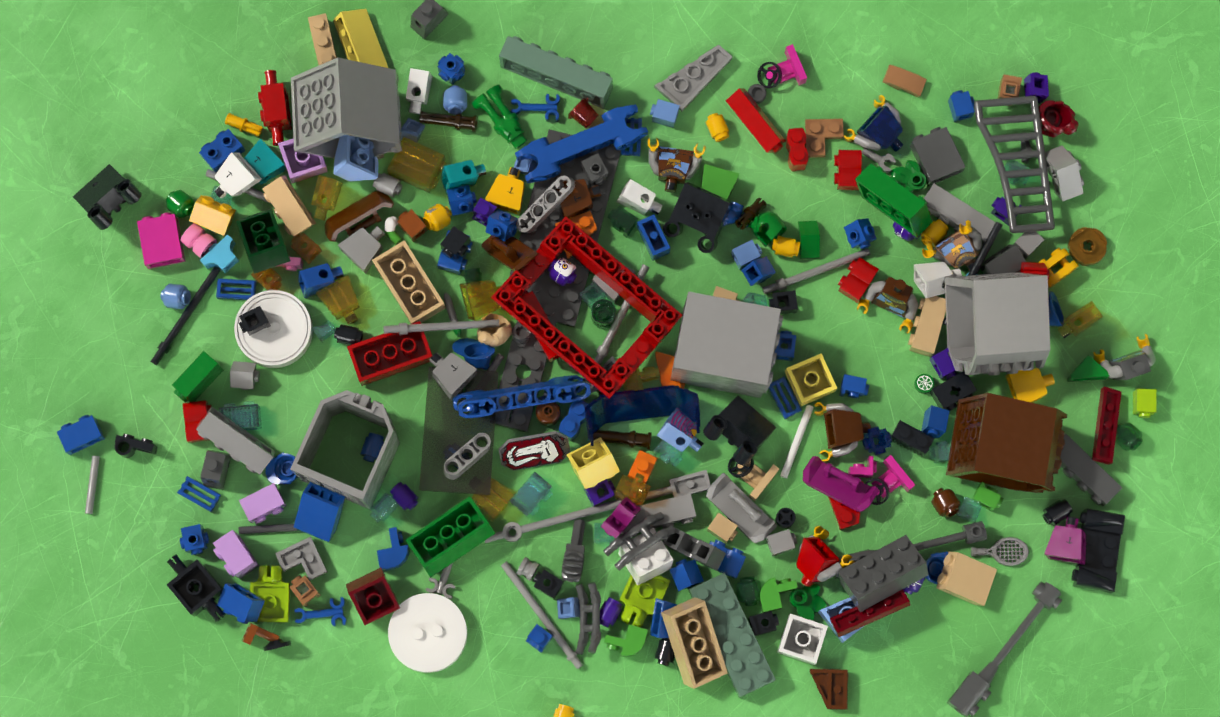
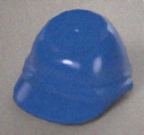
M1050 291L1048 298L1049 326L1061 327L1065 323L1064 316L1055 293Z
M283 452L273 458L265 468L268 481L272 484H291L298 477L290 470L295 456Z
M949 552L934 553L925 560L928 569V576L925 578L929 582L938 584V576L942 573L944 559Z

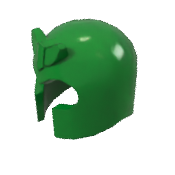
M764 212L756 216L754 221L748 225L753 229L755 236L765 247L773 239L782 236L787 230L782 219L774 212Z

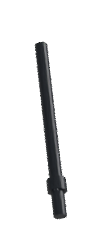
M996 222L967 276L977 275L1003 226L1001 223ZM945 317L943 324L947 326Z
M214 267L164 342L161 341L157 347L158 351L150 361L157 366L164 354L169 352L171 349L170 345L219 274L220 270Z

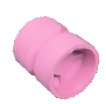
M195 223L184 232L180 239L181 243L187 248H193L192 251L200 259L209 252V248L214 243H217V240L212 235L205 234V230Z

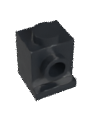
M796 291L773 293L772 299H769V307L781 309L780 314L797 313ZM779 302H785L786 306L780 307Z
M260 306L239 316L241 319L239 325L243 333L247 332L249 336L271 326ZM253 320H256L257 324L251 326V322Z
M543 570L542 573L538 571L533 579V582H535L534 588L553 600L564 584V581L546 570ZM544 580H550V586H544Z
M772 611L748 618L755 636L776 631V626L779 625L778 617L776 614H772ZM763 619L768 620V626H763L761 621Z

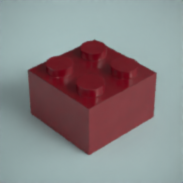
M382 568L346 584L348 594L364 625L400 609L398 600Z

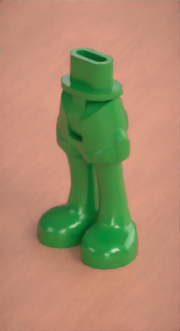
M496 85L487 90L486 94L496 104L503 115L502 118L492 107L484 93L477 97L471 105L474 109L482 108L485 110L495 124V132L517 149L528 140L523 135L525 132L522 130L517 114L511 113L501 98L503 88L500 85Z

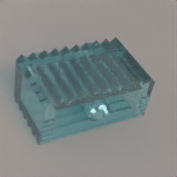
M254 401L243 402V405L236 406L235 403L224 404V407L219 408L220 413L246 431L262 429L260 406L255 404Z
M534 472L510 499V503L527 518L530 515L534 516L540 509L538 505L543 500L546 502L553 494L551 492L553 487Z

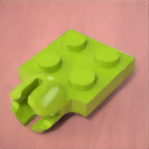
M262 565L259 567L258 580L250 582V592L265 600L257 622H289L290 583L283 582L281 566L271 565L270 577V565Z
M630 575L619 602L625 605L621 620L629 624L632 615L636 617L632 625L641 627L648 615L653 616L655 599H663L671 580L658 575L637 585Z

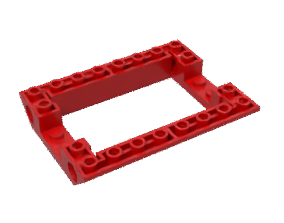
M565 216L541 242L540 247L536 251L538 255L520 272L515 270L491 296V299L610 399L668 335L683 315ZM564 250L568 251L651 322L621 358L619 357L612 365L608 373L521 298Z

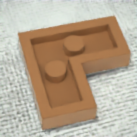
M805 119V144L808 158L825 157V139H843V119Z

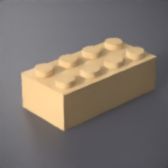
M405 240L372 260L375 268L411 324L418 321L423 323L446 309L443 300Z
M694 597L661 612L684 685L695 689L728 673L704 600Z

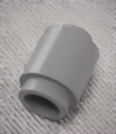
M378 173V178L373 182V187L377 191L391 197L399 195L402 189L401 180L385 173Z

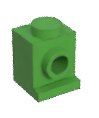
M981 482L971 502L990 511L995 510V508L999 509L1004 498L998 494V490L990 486L985 488V483Z

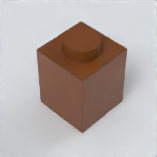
M412 209L409 212H403L398 217L399 227L413 242L428 231L427 226Z

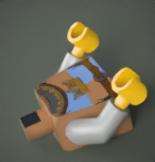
M967 220L965 226L960 223L959 230L940 241L935 246V249L929 243L927 244L928 250L922 249V253L925 258L933 257L956 269L965 264L970 271L976 260L975 257L981 251L982 235L971 226V221Z

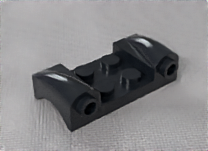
M1087 508L1081 512V529L1086 533L1085 565L1076 564V568L1073 569V587L1096 589L1107 593L1115 592L1116 567L1125 515Z

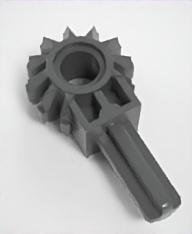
M582 519L574 521L571 543H567L563 558L562 579L568 582H579L582 576L585 546L582 545L585 521Z

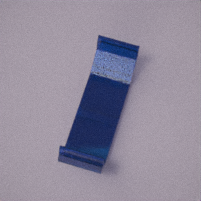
M670 385L637 391H619L610 399L604 394L600 395L597 400L594 399L585 407L588 440H590L591 446H594L593 434L605 423L670 416L676 408H679L695 423L696 432L700 433L698 394L688 389L679 388V386Z

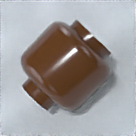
M556 402L541 404L536 407V417L542 425L552 426L559 421L561 410Z
M940 488L933 494L934 497L931 503L940 516L950 518L958 513L961 502L953 490Z

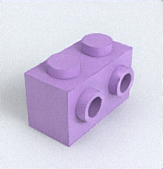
M275 483L239 500L249 522H255V524L265 521L266 516L270 514L276 515L281 513L283 508L287 506Z

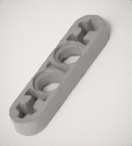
M560 176L517 220L518 230L524 233L533 232L574 190L575 181L571 177ZM564 181L567 182V186H568L567 188H563V187H564V184H563ZM551 193L556 195V200L553 203H550L548 200ZM538 206L543 208L541 216H537L535 213ZM524 221H528V228L524 227Z

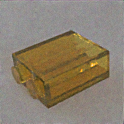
M403 137L401 141L402 151L395 153L387 169L388 174L430 193L431 189H435L439 179L437 177L447 165L445 155Z

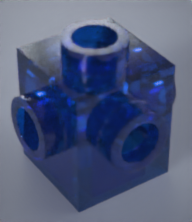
M879 426L868 429L869 433L864 434L863 446L869 453L875 452V455L886 452L885 448L891 447V435L889 431L887 432L886 428L880 430ZM873 438L878 439L877 445L874 444Z

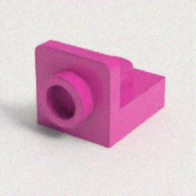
M869 456L867 467H865V464H853V467H849L848 474L855 478H871L873 473L877 471V462L873 461V456Z

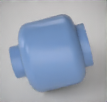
M455 85L444 91L443 107L446 111L456 115L461 114L467 109V92L463 88Z
M168 284L161 291V300L167 308L183 309L190 303L191 293L185 285Z

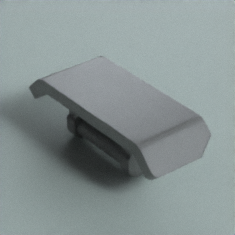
M722 473L708 488L706 497L730 521L738 525L737 528L753 543L763 541L777 527V524L734 484L725 473Z

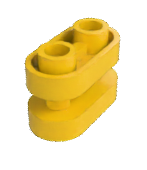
M1059 247L1050 254L1052 257L1047 261L1045 258L1039 261V263H1045L1050 271L1048 288L1057 284L1079 267L1075 260L1070 263L1067 261L1066 257L1069 253L1065 248L1061 250ZM1060 263L1063 268L1054 274L1051 268Z

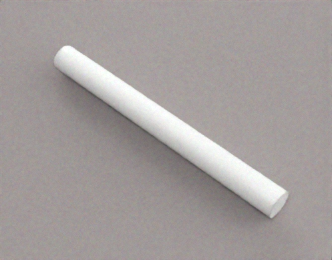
M806 405L780 474L783 478H788L814 409L811 405Z

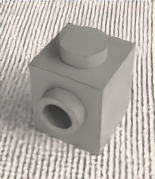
M233 361L230 369V387L243 390L254 389L255 383L259 382L260 371L257 370L256 363Z

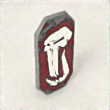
M557 431L508 439L499 448L501 465L513 471L559 463L570 453L568 437Z

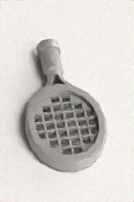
M1014 537L1002 538L989 549L971 547V557L990 555L998 563L1005 566H1015L1024 562L1029 553L1027 545L1022 540Z

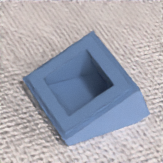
M408 118L401 128L400 139L415 146L425 125Z
M531 158L524 160L516 159L514 168L519 169L520 173L527 175L535 170L538 164Z
M578 597L557 599L558 619L580 617Z

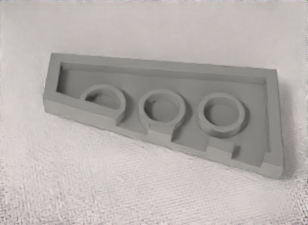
M717 45L694 62L684 66L683 69L654 85V88L671 103L680 105L679 110L682 112L733 57L720 45Z

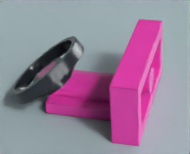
M793 44L785 48L786 61L778 64L765 62L760 66L757 78L762 86L774 88L778 84L796 78L799 86L806 83L807 75ZM768 64L773 65L771 67H768V70L764 69V66ZM761 71L765 73L768 86L761 80Z
M892 455L883 461L888 470L879 478H872L865 483L867 485L870 481H874L871 485L879 489L876 495L877 502L873 501L871 503L873 505H881L886 502L889 494L900 485L906 492L915 486Z

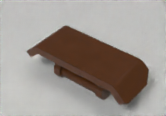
M374 191L328 218L325 222V234L333 242L336 241L338 233L343 230L347 232L348 236H351L361 228L366 229L375 223L381 222L382 220L377 210L382 207L393 208L394 202L388 195ZM371 214L373 215L372 217L368 218L367 220L350 229V226L354 225L355 223L359 222L360 220L364 219L365 217Z
M491 235L481 245L490 256L513 272L515 270L520 272L538 255L537 252L515 237H510L504 242L499 240L498 237Z

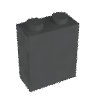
M937 127L926 136L921 134L913 138L910 148L922 173L926 176L928 186L964 171L965 165L947 127L942 129Z

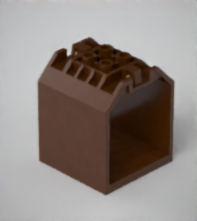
M991 393L959 399L946 475L979 483L984 482L988 485L1033 493H1043L1044 490L1055 491L1056 487L1052 486L1053 474H1058V469H1060L1062 464L1060 457L1065 445V440L1063 439L1065 431L1061 429L1062 419L1067 418V414L1057 408Z

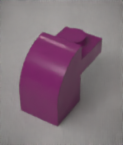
M625 497L600 527L608 535L616 539L627 529L641 508Z

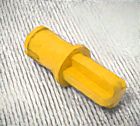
M228 113L225 119L226 125L240 129V132L245 131L258 137L263 131L262 126L248 121L247 118L243 119L235 116L232 113Z

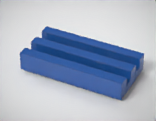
M642 118L627 119L625 123L626 125L631 123V129H634V124H638V128H641ZM641 140L637 141V152H633L632 145L629 147V151L622 149L621 155L640 156Z
M218 279L216 298L248 300L255 295L257 282L255 280ZM221 285H251V288L221 287ZM221 291L251 293V295L221 294Z
M785 376L770 384L768 389L784 420L802 411ZM779 383H783L796 409H792ZM773 386H776V388H777L779 394L781 395V397H782V399H783V401H784V403H785V405H786V407H787V409H788V411H789L788 413H786V411H785V409H784V407H783V405H782L780 399L778 398V396H777V394H776V392H775Z
M188 476L181 485V489L177 492L210 512L213 511L221 497L220 494ZM188 484H194L195 486L215 496V499L213 500L207 497L206 495L188 486ZM185 489L189 490L190 492L196 494L197 496L205 499L206 501L212 504L210 505V507L207 506L206 504L186 494L184 492Z

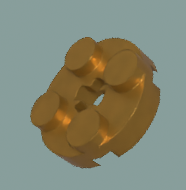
M1082 227L1073 233L1067 247L1070 256L1077 263H1080L1082 266L1094 265L1105 256L1107 240L1098 229ZM1084 242L1092 244L1090 251L1083 248Z

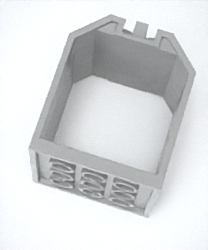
M335 58L291 77L295 152L335 158L339 137L343 135L370 139L374 144L372 149L374 157H377L378 160L384 158L385 153L402 151L398 75L395 69Z
M1012 272L945 277L947 348L949 349V355L955 371H963L962 364L964 365L966 375H977L980 373L1000 375V372L1017 374L1018 370H1033L1034 361L1036 368L1044 367L1050 352L1048 275Z
M348 390L321 400L290 470L303 482L317 484L345 496L346 500L371 510L400 444L384 405L374 400L371 403L369 396L353 393ZM345 411L389 430L363 491L309 469L332 417Z

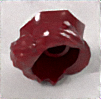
M1053 100L1045 101L1039 105L1043 135L1054 138L1062 133L1071 135L1077 131L1079 123L1075 120V112L1069 105L1063 101Z

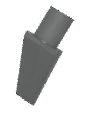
M1029 140L1021 141V151L1032 150ZM1030 158L1022 159L1021 162L1029 164Z

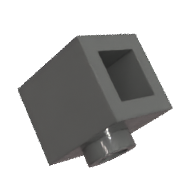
M598 153L581 161V167L592 186L595 184L601 185L607 181L609 172Z

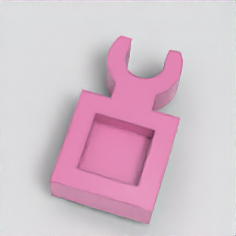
M289 257L290 262L278 265L283 266L287 271H297V269L303 268V261L298 257Z

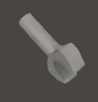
M867 148L862 150L863 155L877 162L886 173L891 172V169L884 165V162L895 165L896 161L891 154L888 153L886 156H880Z

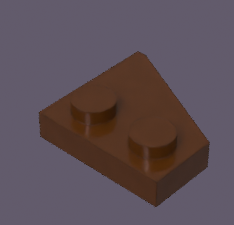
M810 669V674L827 709L848 710V670Z

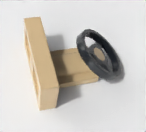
M732 457L728 463V471L732 476L741 478L754 488L749 495L753 501H756L779 471V468L773 464L769 471L765 473L754 464L753 458L746 466L736 463V467L732 469L731 466L735 461Z

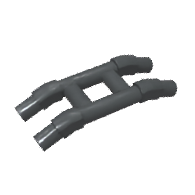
M662 512L646 517L642 522L614 539L603 550L609 556L624 543L631 551L624 554L615 564L619 571L639 554L675 533L673 526L662 529L654 535L649 531L648 527L664 519ZM641 532L647 540L637 546L631 538Z
M592 582L588 584L592 605H588V596L583 584L575 586L580 605V634L576 653L583 655L585 646H587L588 632H592L588 652L595 654L601 640V596L597 590L596 583ZM592 612V624H588V613Z

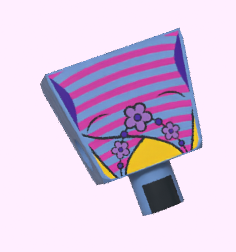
M676 408L668 417L657 434L658 437L681 452L687 446L698 452L704 444L696 437L699 427L679 408Z

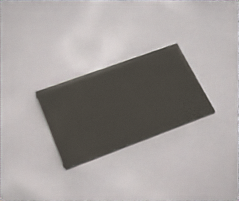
M429 367L419 490L490 495L496 412L489 416L475 418L459 416L458 411L453 408V400L449 399L432 376V371L436 367ZM477 370V375L458 394L475 390H496L498 386V372ZM460 398V399L457 401V405H458L461 401L466 400V398ZM478 433L489 435L491 439L490 450L460 477L453 480L448 479L444 474L446 460ZM479 440L476 443L479 447L487 445L484 440ZM468 452L462 455L465 460H470L473 457ZM450 465L447 468L452 473L458 470L455 465Z

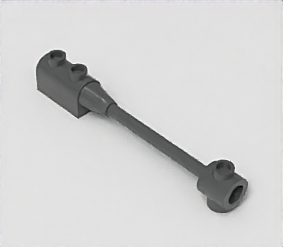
M979 521L963 525V532L913 545L920 551L964 539L967 544L987 540V533L984 523ZM867 549L848 554L853 557L848 563L851 560L856 562L877 550ZM843 556L838 557L840 559L839 563L841 562ZM836 574L834 578H839V574Z
M1041 581L1032 594L1038 603L1001 651L979 674H976L974 671L970 672L948 700L947 704L964 717L968 715L973 717L979 709L977 703L981 699L985 701L989 697L991 691L988 689L991 687L990 684L998 670V666L1043 608L1050 610L1051 607L1056 609L1061 603L1062 599L1059 598L1061 592L1050 583L1045 582L1044 584Z

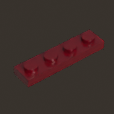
M1104 386L1100 391L1092 460L1110 465L1113 463L1122 392Z
M902 589L862 612L857 607H854L831 617L830 622L838 637H841L910 606V601Z

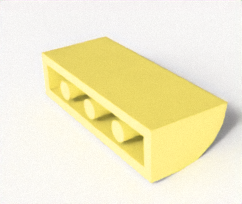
M367 9L340 12L333 22L347 59L388 68Z

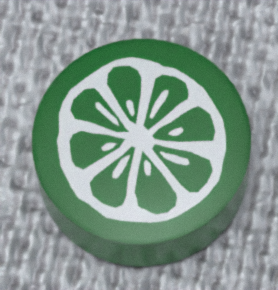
M929 374L919 375L914 382L915 389L922 394L929 393L934 387V379Z

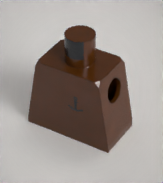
M585 179L574 180V190L560 204L563 216L571 218L592 209L593 203L591 199L601 196L599 185L588 188ZM564 181V182H563V184H564V187H563V188H567V187H568V186H567V182Z

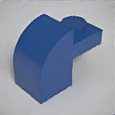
M397 527L389 528L392 548L377 550L379 566L383 571L401 567L409 556V546H401V543H404L402 531L398 532Z

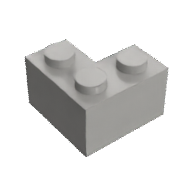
M1063 146L1046 151L1047 171L1052 177L1055 194L1063 202L1083 194L1082 186H1084V181L1080 175L1081 164L1079 160H1075L1072 153Z

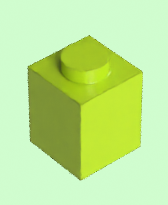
M1136 389L1133 391V414L1139 415V418H1150L1151 415L1156 413V389Z

